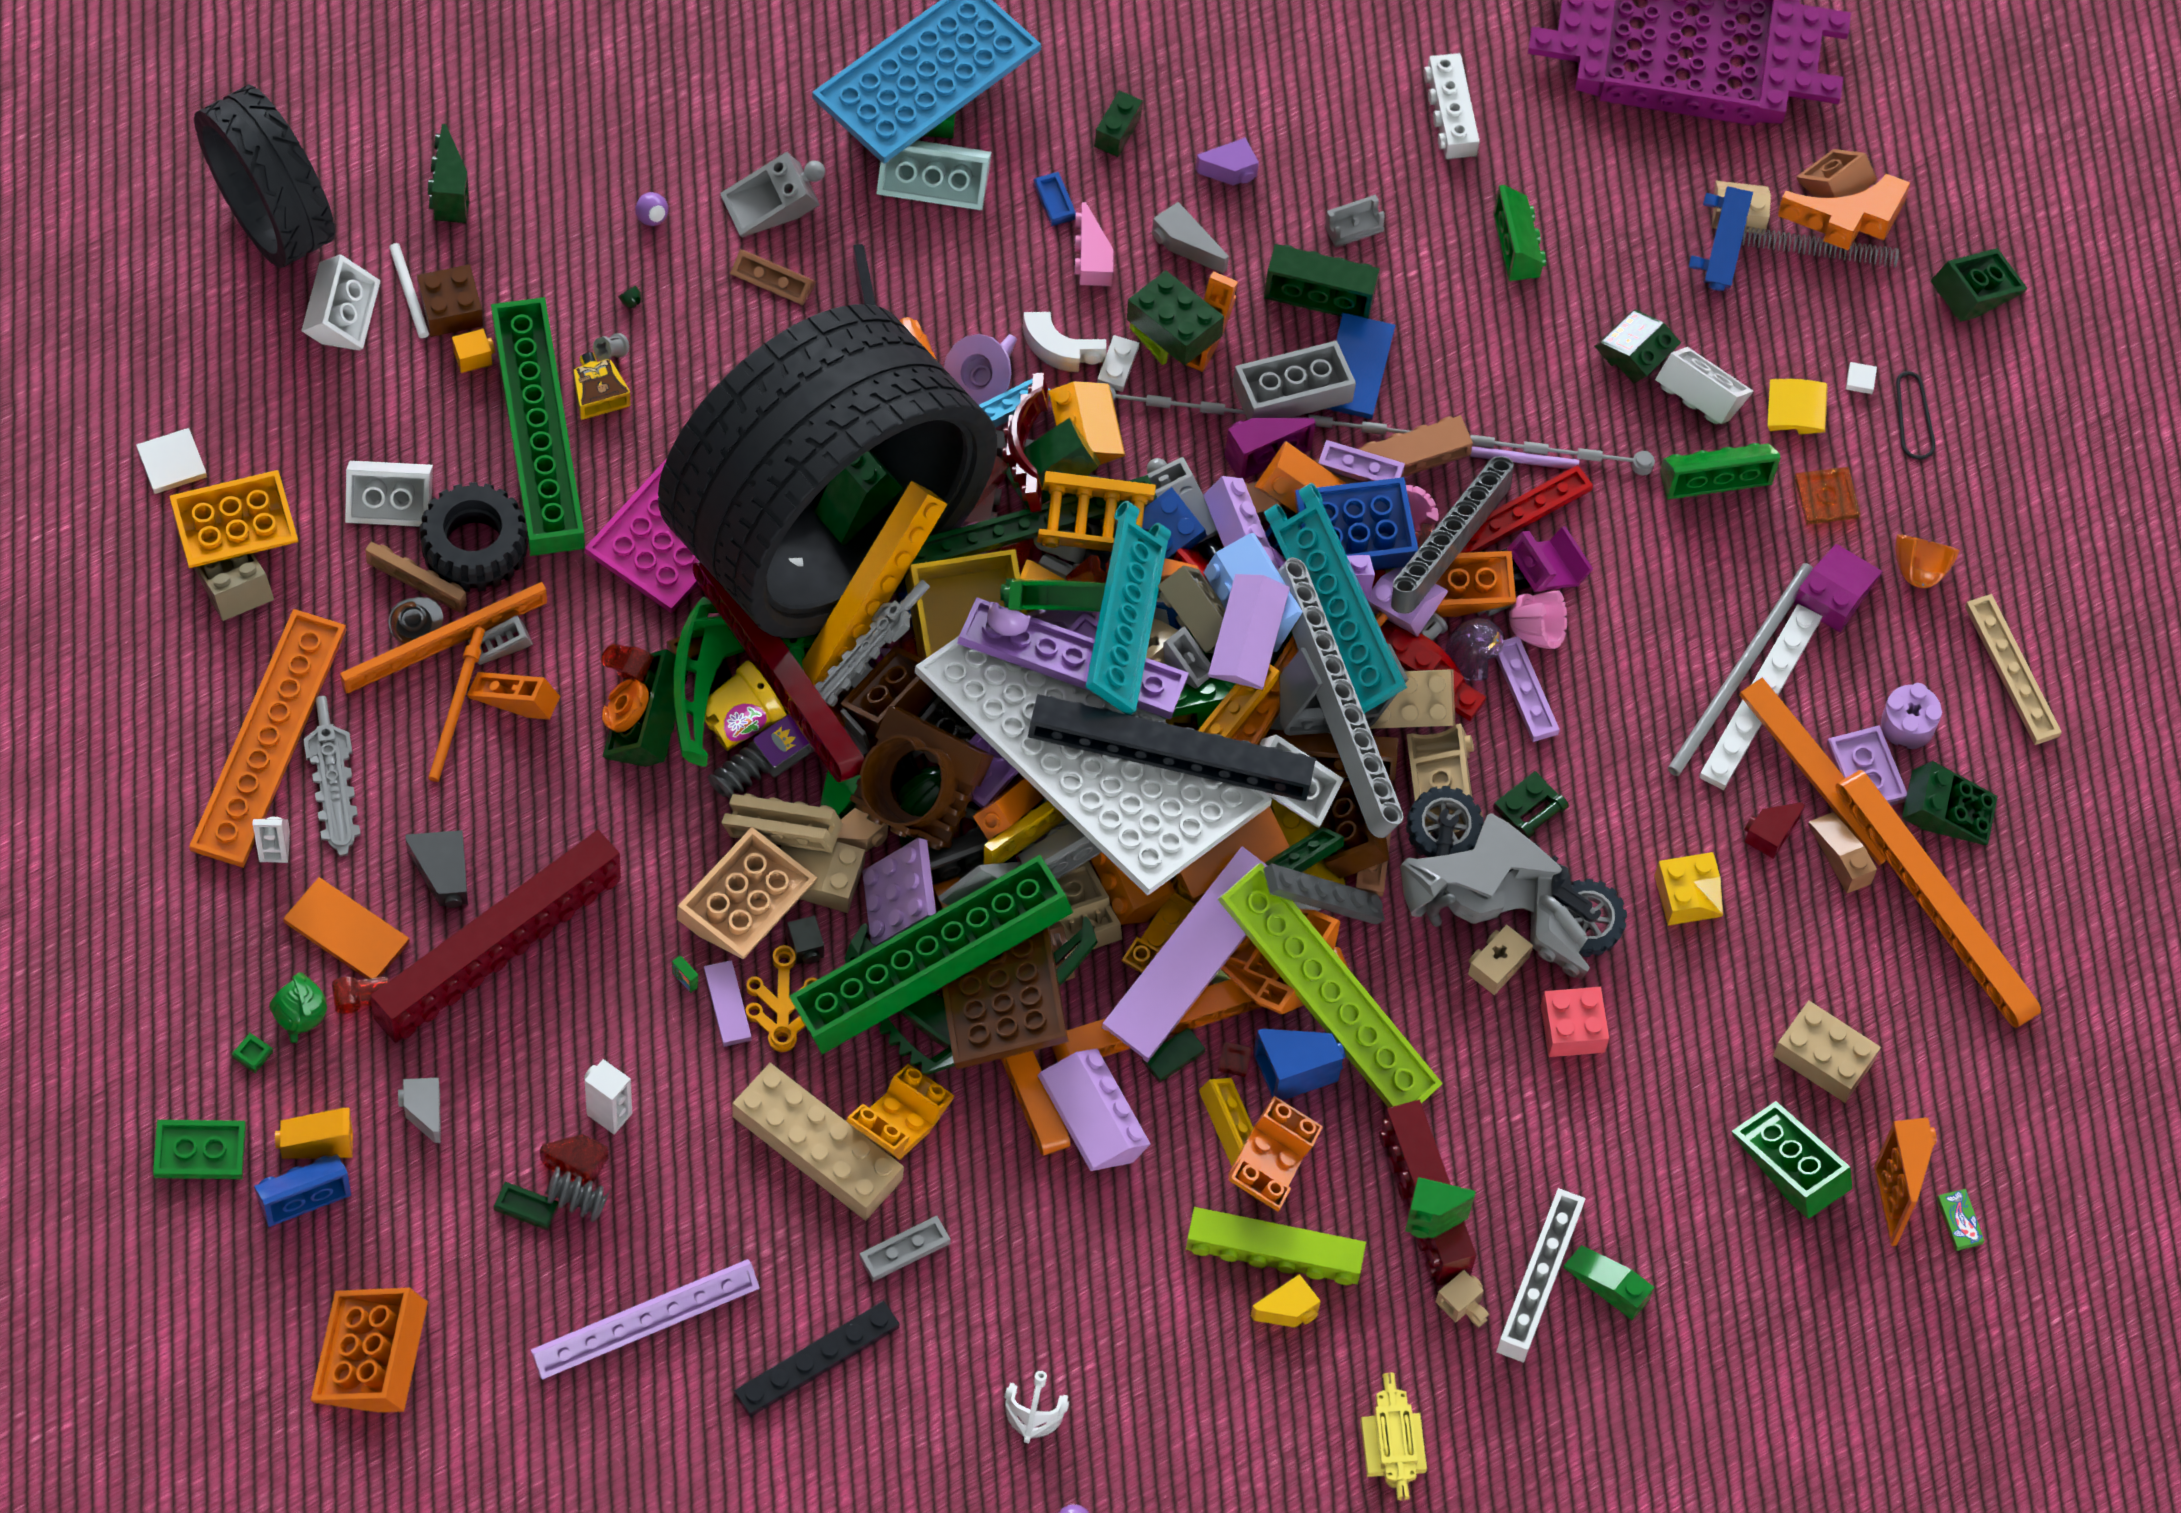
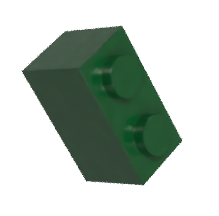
M1119 90L1096 129L1094 147L1119 157L1141 119L1143 100Z

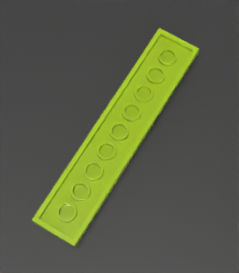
M1261 862L1257 864L1217 900L1285 983L1295 990L1296 996L1327 1033L1333 1034L1336 1043L1341 1042L1346 1057L1388 1108L1419 1099L1423 1103L1443 1083L1292 900L1269 893L1263 869L1265 867Z

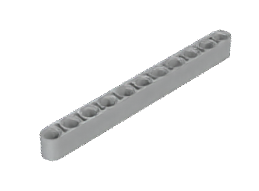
M1288 558L1277 571L1285 584L1290 587L1291 594L1302 610V614L1291 629L1298 649H1306L1323 683L1316 696L1367 827L1374 836L1378 838L1387 837L1403 821L1402 809L1307 567L1297 558Z

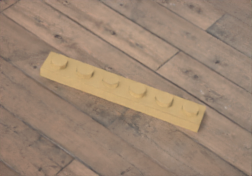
M1992 594L1968 601L1965 608L2034 745L2060 737L2062 731Z

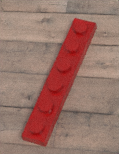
M1578 465L1493 510L1460 553L1482 551L1592 491L1593 484Z

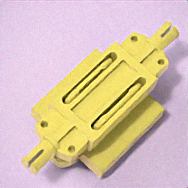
M1385 1373L1382 1375L1384 1391L1376 1395L1377 1407L1374 1411L1375 1416L1361 1417L1360 1421L1367 1477L1385 1476L1386 1483L1390 1487L1396 1488L1397 1500H1402L1403 1497L1404 1500H1408L1410 1498L1408 1482L1415 1480L1416 1474L1426 1473L1427 1470L1420 1413H1412L1411 1404L1408 1405L1406 1392L1396 1389L1395 1373H1390V1375Z

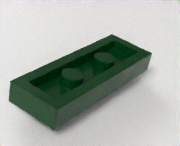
M1321 827L1268 860L1265 864H1275L1304 872L1344 846V836Z

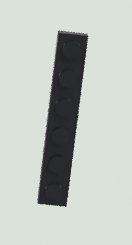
M882 1301L734 1390V1395L751 1418L900 1328V1323L885 1301Z

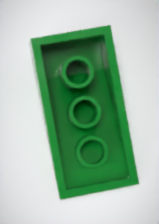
M1777 1101L1732 1130L1734 1138L1789 1203L1807 1219L1853 1189L1851 1167Z

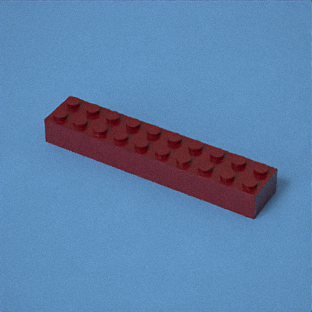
M599 830L593 832L372 993L370 996L374 1020L394 1043L402 1038L407 1039L423 1022L432 1021L441 1009L447 1005L455 1004L468 989L477 988L482 984L486 976L493 971H500L513 956H519L526 952L531 943L538 938L543 939L548 936L553 927L558 923L568 921L583 905L588 906L594 902L597 895L603 890L612 889L617 885L621 878L620 853Z

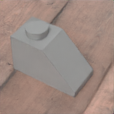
M439 1078L404 1079V1090H398L399 1107H404L405 1117L434 1143H441Z

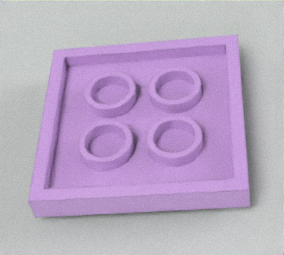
M917 838L862 871L870 940L875 947L936 913L927 840Z

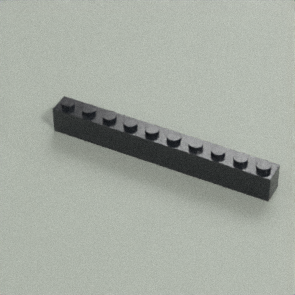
M1037 694L1028 732V738L1305 802L1309 793L1316 758L1308 757L1301 753L1295 754L1279 750L1275 747L1256 745L1249 741L1230 739L1219 734L1200 732L1193 728H1183L1167 724L1163 721L1148 720L1136 715L1122 714L1106 708H1096L1080 702H1070L1057 699L1054 696Z

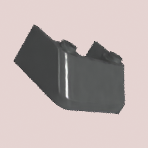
M1388 644V647L1406 683L1409 679L1391 644ZM1305 648L1299 649L1288 666L1283 669L1279 678L1280 725L1286 735L1331 733L1316 696L1323 683ZM1396 695L1364 714L1369 727L1375 724Z

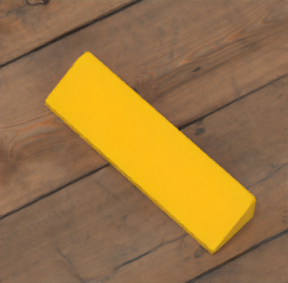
M1232 1078L1210 1079L1200 1088L1199 1093L1229 1162L1233 1166L1253 1126Z

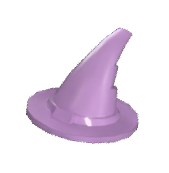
M982 334L965 336L951 348L946 356L944 369L980 405L1007 391L1012 374L1009 357L1017 338L1009 334L1000 344L993 337Z

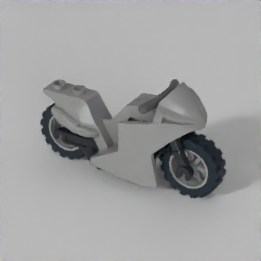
M1442 786L1439 789L1433 787L1428 792H1423L1414 802L1407 815L1406 832L1409 833V842L1411 845H1415L1416 852L1420 855L1424 854L1427 858H1407L1400 866L1403 893L1411 916L1422 917L1427 912L1431 924L1438 927L1442 923L1439 912L1441 908L1446 906L1456 916L1473 924L1497 918L1500 913L1513 909L1528 910L1531 912L1530 943L1533 945V949L1538 951L1539 956L1544 960L1555 962L1561 966L1567 975L1573 978L1578 977L1582 980L1590 969L1583 957H1590L1592 954L1599 956L1605 951H1609L1618 942L1626 928L1625 919L1627 918V911L1623 909L1624 902L1621 897L1618 898L1616 895L1617 891L1612 887L1609 889L1606 887V883L1602 881L1598 883L1593 882V879H1585V881L1581 882L1576 880L1571 884L1568 868L1556 863L1559 859L1555 855L1552 858L1539 848L1538 844L1533 843L1511 824L1494 814H1488L1484 821L1483 817L1480 816L1481 809L1479 805H1475L1472 796L1463 794V790L1459 788L1454 790L1450 789V786ZM1440 807L1439 817L1430 812V810ZM1447 808H1450L1455 812L1452 815L1448 814L1449 809ZM1458 815L1461 816L1464 824H1457L1459 821ZM1425 817L1434 821V825L1426 827ZM1453 829L1464 831L1463 836L1459 840L1455 836ZM1591 901L1597 903L1598 905L1595 908H1593ZM1601 908L1604 909V912H1605L1607 918H1606V917H1600V915H1601V910H1600V909H1601ZM1595 922L1607 924L1603 933H1601ZM1592 929L1595 936H1586V933Z

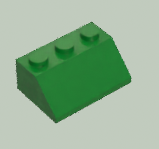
M1499 185L1493 216L1509 281L1540 278L1542 267L1546 266V256L1544 251H1540L1541 236L1539 228L1534 227V207L1529 206L1526 195L1506 185Z

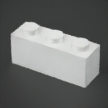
M603 1059L597 1066L593 1065L590 1067L584 1077L587 1115L615 1134L632 1115L631 1079Z

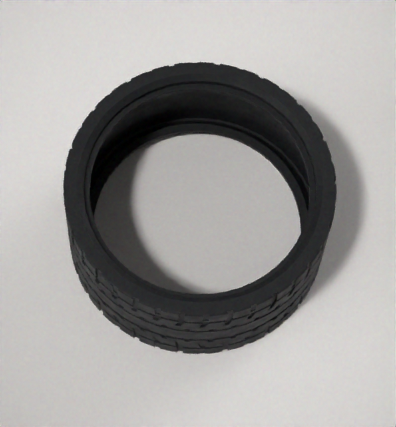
M868 304L841 306L813 315L774 336L741 361L712 389L684 425L667 456L658 487L659 510L667 526L761 630L780 638L807 637L820 633L911 481L932 491L947 503L946 508L929 536L957 529L963 525L980 499L992 473L997 454L996 428L987 413L890 311ZM870 451L899 482L903 489L843 546L816 515L815 510L829 482L857 458ZM789 558H803V567L793 564ZM907 574L904 575L895 592L906 584L905 578Z

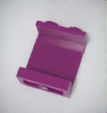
M1566 526L1561 527L1550 541L1536 542L1530 531H1522L1507 548L1508 551H1512V558L1534 592L1579 586L1593 570Z

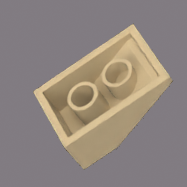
M841 842L835 843L832 853L781 845L780 849L817 877V881L800 899L848 913L865 865V849Z

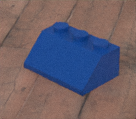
M338 1155L320 1157L313 1164L305 1167H294L282 1176L265 1178L258 1185L254 1186L256 1198L268 1227L351 1196L348 1172Z

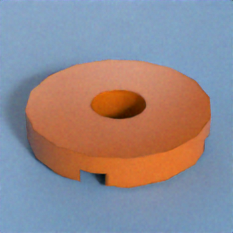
M632 679L618 684L609 694L608 699L610 702L608 707L604 705L602 710V720L605 726L617 733L625 732L633 727L647 707L649 691L646 685Z

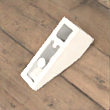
M280 817L253 819L259 862L288 863L290 840L288 820Z

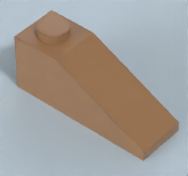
M1832 812L1809 821L1810 829L1846 894L1872 884L1877 868L1864 845L1839 817Z

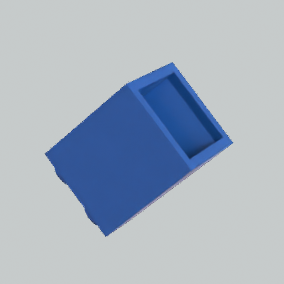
M1260 1029L1257 1030L1253 1055L1272 1098L1276 1096L1283 1101L1338 1082L1340 1072L1343 1069L1342 1063L1343 1058H1345V1051L1341 1042L1336 1043L1332 1033Z

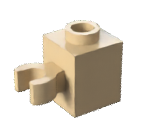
M1465 1270L1438 1291L1436 1303L1455 1323L1467 1314L1473 1324L1479 1328L1487 1321L1486 1317L1489 1316L1485 1308L1478 1304L1484 1292L1481 1282L1475 1276H1469Z

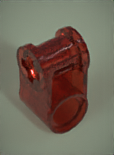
M611 644L603 652L601 662L607 668L617 670L618 675L622 678L632 679L633 681L638 680L642 683L654 656L635 646L628 647Z

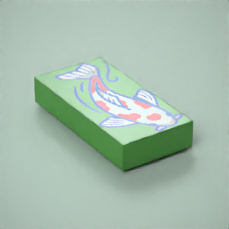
M1966 1189L1938 1195L1937 1201L1955 1251L1983 1245L1985 1240Z

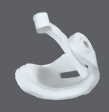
M1038 1371L1035 1374L1034 1384L1036 1387L1031 1409L1025 1408L1015 1401L1017 1386L1014 1383H1010L1009 1388L1006 1389L1005 1399L1008 1421L1018 1433L1025 1437V1443H1030L1031 1438H1039L1053 1432L1061 1424L1064 1413L1068 1409V1396L1063 1395L1059 1397L1056 1409L1050 1412L1036 1411L1041 1388L1045 1386L1047 1375L1043 1371ZM1046 1422L1045 1425H1043V1426H1041V1427H1039V1428H1035V1427H1037V1426H1039V1425H1041V1424H1043V1423Z

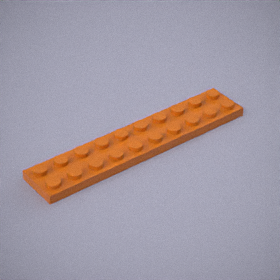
M293 609L189 845L190 851L244 868L255 843L253 819H265L316 702V697L320 693L346 633V625Z

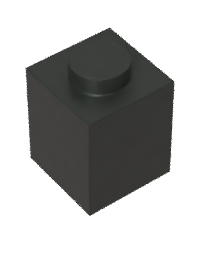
M815 916L787 923V936L791 948L796 954V964H813L819 961L820 958H824V943Z

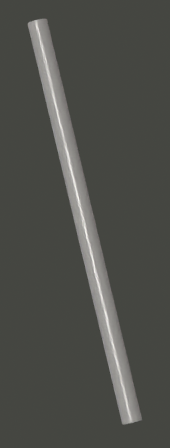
M1802 564L1667 769L1671 774L1675 776L1681 774L1794 603L1798 589L1813 569L1811 565Z

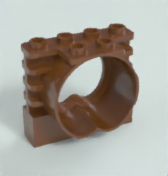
M889 706L875 736L879 740L876 746L872 747L861 767V779L858 778L856 791L854 794H851L849 800L856 803V809L868 814V820L879 825L885 823L892 826L890 831L899 836L906 837L908 835L913 838L920 836L927 840L929 847L939 851L942 847L951 848L953 844L951 840L954 834L959 831L960 827L958 825L960 820L967 813L965 809L974 798L972 795L976 786H981L994 755L902 708ZM916 750L922 751L930 762L939 763L941 771L939 796L933 807L922 817L909 814L898 804L892 786L893 775L898 763L907 754Z

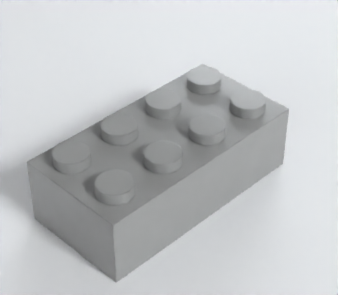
M1333 341L1235 366L1232 385L1247 420L1251 418H1291L1353 402L1356 382L1338 342Z

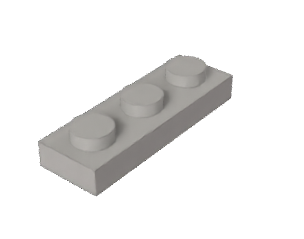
M935 1216L859 1253V1258L874 1282L949 1245L951 1239L938 1216Z

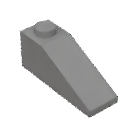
M1179 202L1153 218L1152 235L1156 242L1163 244L1173 253L1221 273L1227 271L1229 256Z

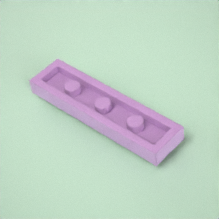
M1517 636L1500 641L1496 645L1493 643V652L1532 742L1558 735L1560 729L1521 639Z

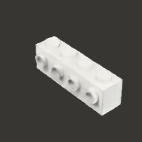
M1461 53L1429 56L1428 67H1424L1425 83H1429L1431 88L1428 91L1430 105L1435 107L1433 112L1434 126L1439 127L1440 131L1438 134L1439 149H1444L1445 159L1477 156L1480 141Z

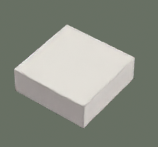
M1850 362L1846 390L1872 394L1877 367Z

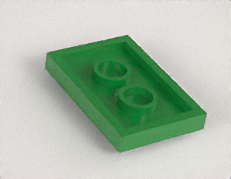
M157 1120L154 1178L243 1179L246 1122L229 1120Z

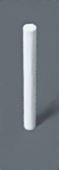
M398 243L392 244L389 249L419 338H426L429 332L400 245Z

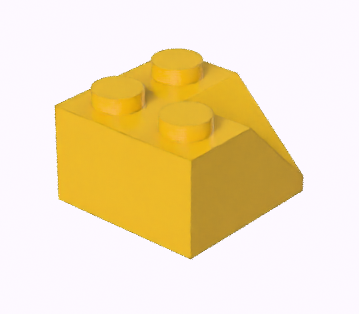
M1714 852L1658 862L1654 877L1668 926L1723 916L1721 879Z

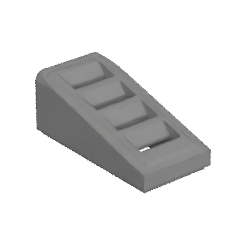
M518 615L484 633L481 644H486L488 652L483 653L482 650L478 664L490 662L533 645L526 626ZM518 632L519 636L514 637L513 633ZM507 636L509 641L504 643L502 637ZM494 639H496L498 644V647L496 648L493 647V644L491 642Z

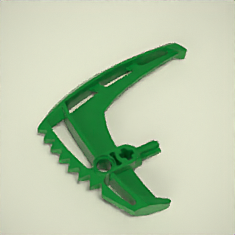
M702 597L694 607L682 629L676 651L673 684L675 719L681 754L688 762L703 767L707 766L708 753L703 749V731L706 707L713 680L724 658L745 652L721 616L708 617L709 613H718L711 601L705 597ZM818 634L801 638H781L802 669V661L805 657L804 648H811ZM703 636L698 661H694L688 657L692 638ZM686 670L696 674L693 702L685 699ZM686 713L691 714L693 717L694 741L690 738Z

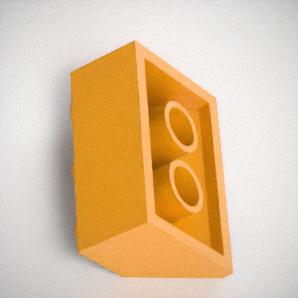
M1071 382L1049 390L1056 426L1070 417L1101 462L1100 465L1125 456L1109 384Z

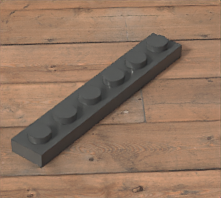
M1270 864L1263 868L1271 895L1375 925L1385 920L1382 911L1383 904L1377 894L1275 864Z

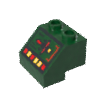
M1635 309L1628 313L1594 347L1611 366L1617 364L1632 383L1635 384L1648 376L1681 344V341L1664 322Z

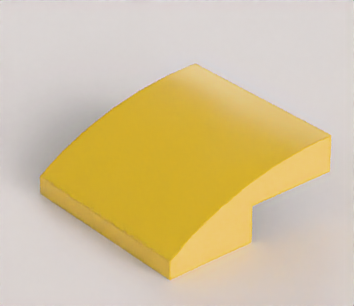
M1770 379L1769 430L1797 429L1798 434L1825 432L1827 383L1803 379Z

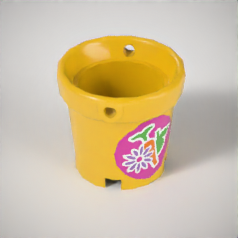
M748 660L736 670L735 676L709 696L705 722L709 729L713 730L716 734V739L728 751L737 744L774 725L786 717L787 714L766 679L755 665Z

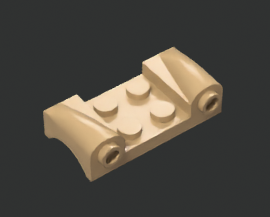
M1456 724L1452 728L1437 734H1407L1415 801L1423 792H1428L1430 788L1437 787L1439 789L1442 786H1450V789L1454 790L1459 788L1463 790V794L1466 796L1468 794L1472 796L1467 758H1470V752L1474 751L1472 736L1466 735L1461 724ZM1440 807L1433 808L1430 812L1439 817ZM1447 808L1449 809L1448 814L1452 815L1455 812L1454 810ZM1458 815L1459 821L1457 824H1464L1461 816ZM1425 817L1426 827L1434 825V821ZM1453 829L1457 838L1463 836L1464 831Z

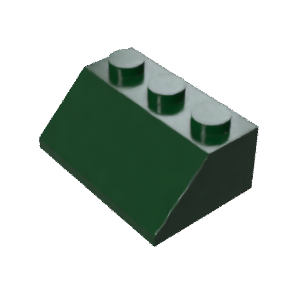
M1070 417L1027 445L1024 449L1025 456L1038 472L1042 489L1046 471L1086 476L1097 469L1101 463ZM1003 461L1002 465L1010 482L1023 501L1019 484L1013 481L1009 463H1004ZM1043 490L1042 505L1051 499L1049 491ZM1023 501L1027 509L1030 508L1028 501Z

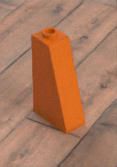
M1020 776L1010 782L995 799L986 806L981 807L973 815V818L989 840L1011 827L1045 797L1023 776Z

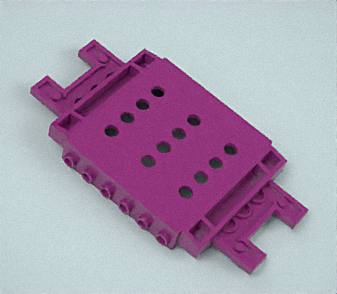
M1562 0L1558 30L1533 26L1531 29L1528 54L1579 62L1575 90L1599 96L1600 101L1756 126V122L1783 124L1788 96L1833 104L1840 103L1843 77L1817 72L1822 36L1847 40L1851 12L1802 5L1800 0H1646L1647 6L1644 8L1636 7L1633 4V0ZM1688 6H1693L1698 9L1699 14L1689 16L1685 13L1684 9ZM1738 15H1746L1749 17L1750 23L1742 25L1736 21V17ZM1639 19L1644 23V27L1642 29H1634L1631 27L1630 21ZM1692 28L1696 35L1688 38L1682 34L1681 30ZM1742 36L1746 38L1748 43L1744 46H1738L1733 42V38ZM1629 41H1637L1641 44V49L1637 51L1630 50L1627 47V43ZM1682 49H1688L1693 53V57L1683 59L1679 56L1678 52ZM1738 57L1744 61L1745 65L1737 68L1730 63V60ZM1633 62L1638 66V70L1636 72H1628L1625 70L1624 64ZM1686 71L1689 73L1690 78L1686 81L1679 80L1675 75L1676 72ZM1730 79H1737L1741 82L1742 87L1732 89L1728 86L1727 82Z

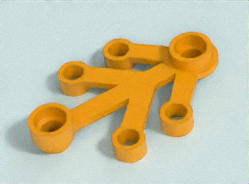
M786 945L777 947L773 952V964L778 969V998L764 986L762 979L759 977H751L746 983L748 994L758 996L777 1014L776 1024L763 1013V1008L760 1004L750 1003L746 1007L747 1019L750 1022H757L769 1033L768 1043L772 1049L778 1052L791 1050L797 1041L796 1034L805 1027L800 1016L788 1025L789 1014L795 1010L789 998L790 969L794 967L796 962V954L791 947ZM781 958H787L789 962L783 964L780 963L779 960ZM813 977L808 978L804 982V986L802 988L815 982L818 979ZM753 983H757L760 985V987L758 989H752L750 988V985ZM756 1009L759 1011V1014L753 1016L749 1012ZM780 1036H785L788 1040L786 1042H779L777 1039Z

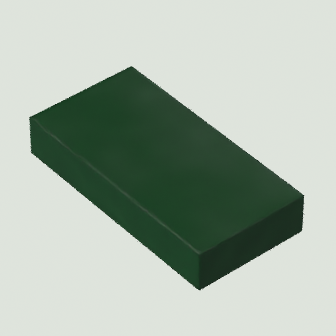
M1188 1027L1162 1044L1148 1062L1143 1059L1142 1062L1160 1083L1204 1054L1206 1048Z
M505 1181L493 1208L494 1211L548 1231L558 1210L559 1202L554 1200L550 1204L548 1203V1197Z

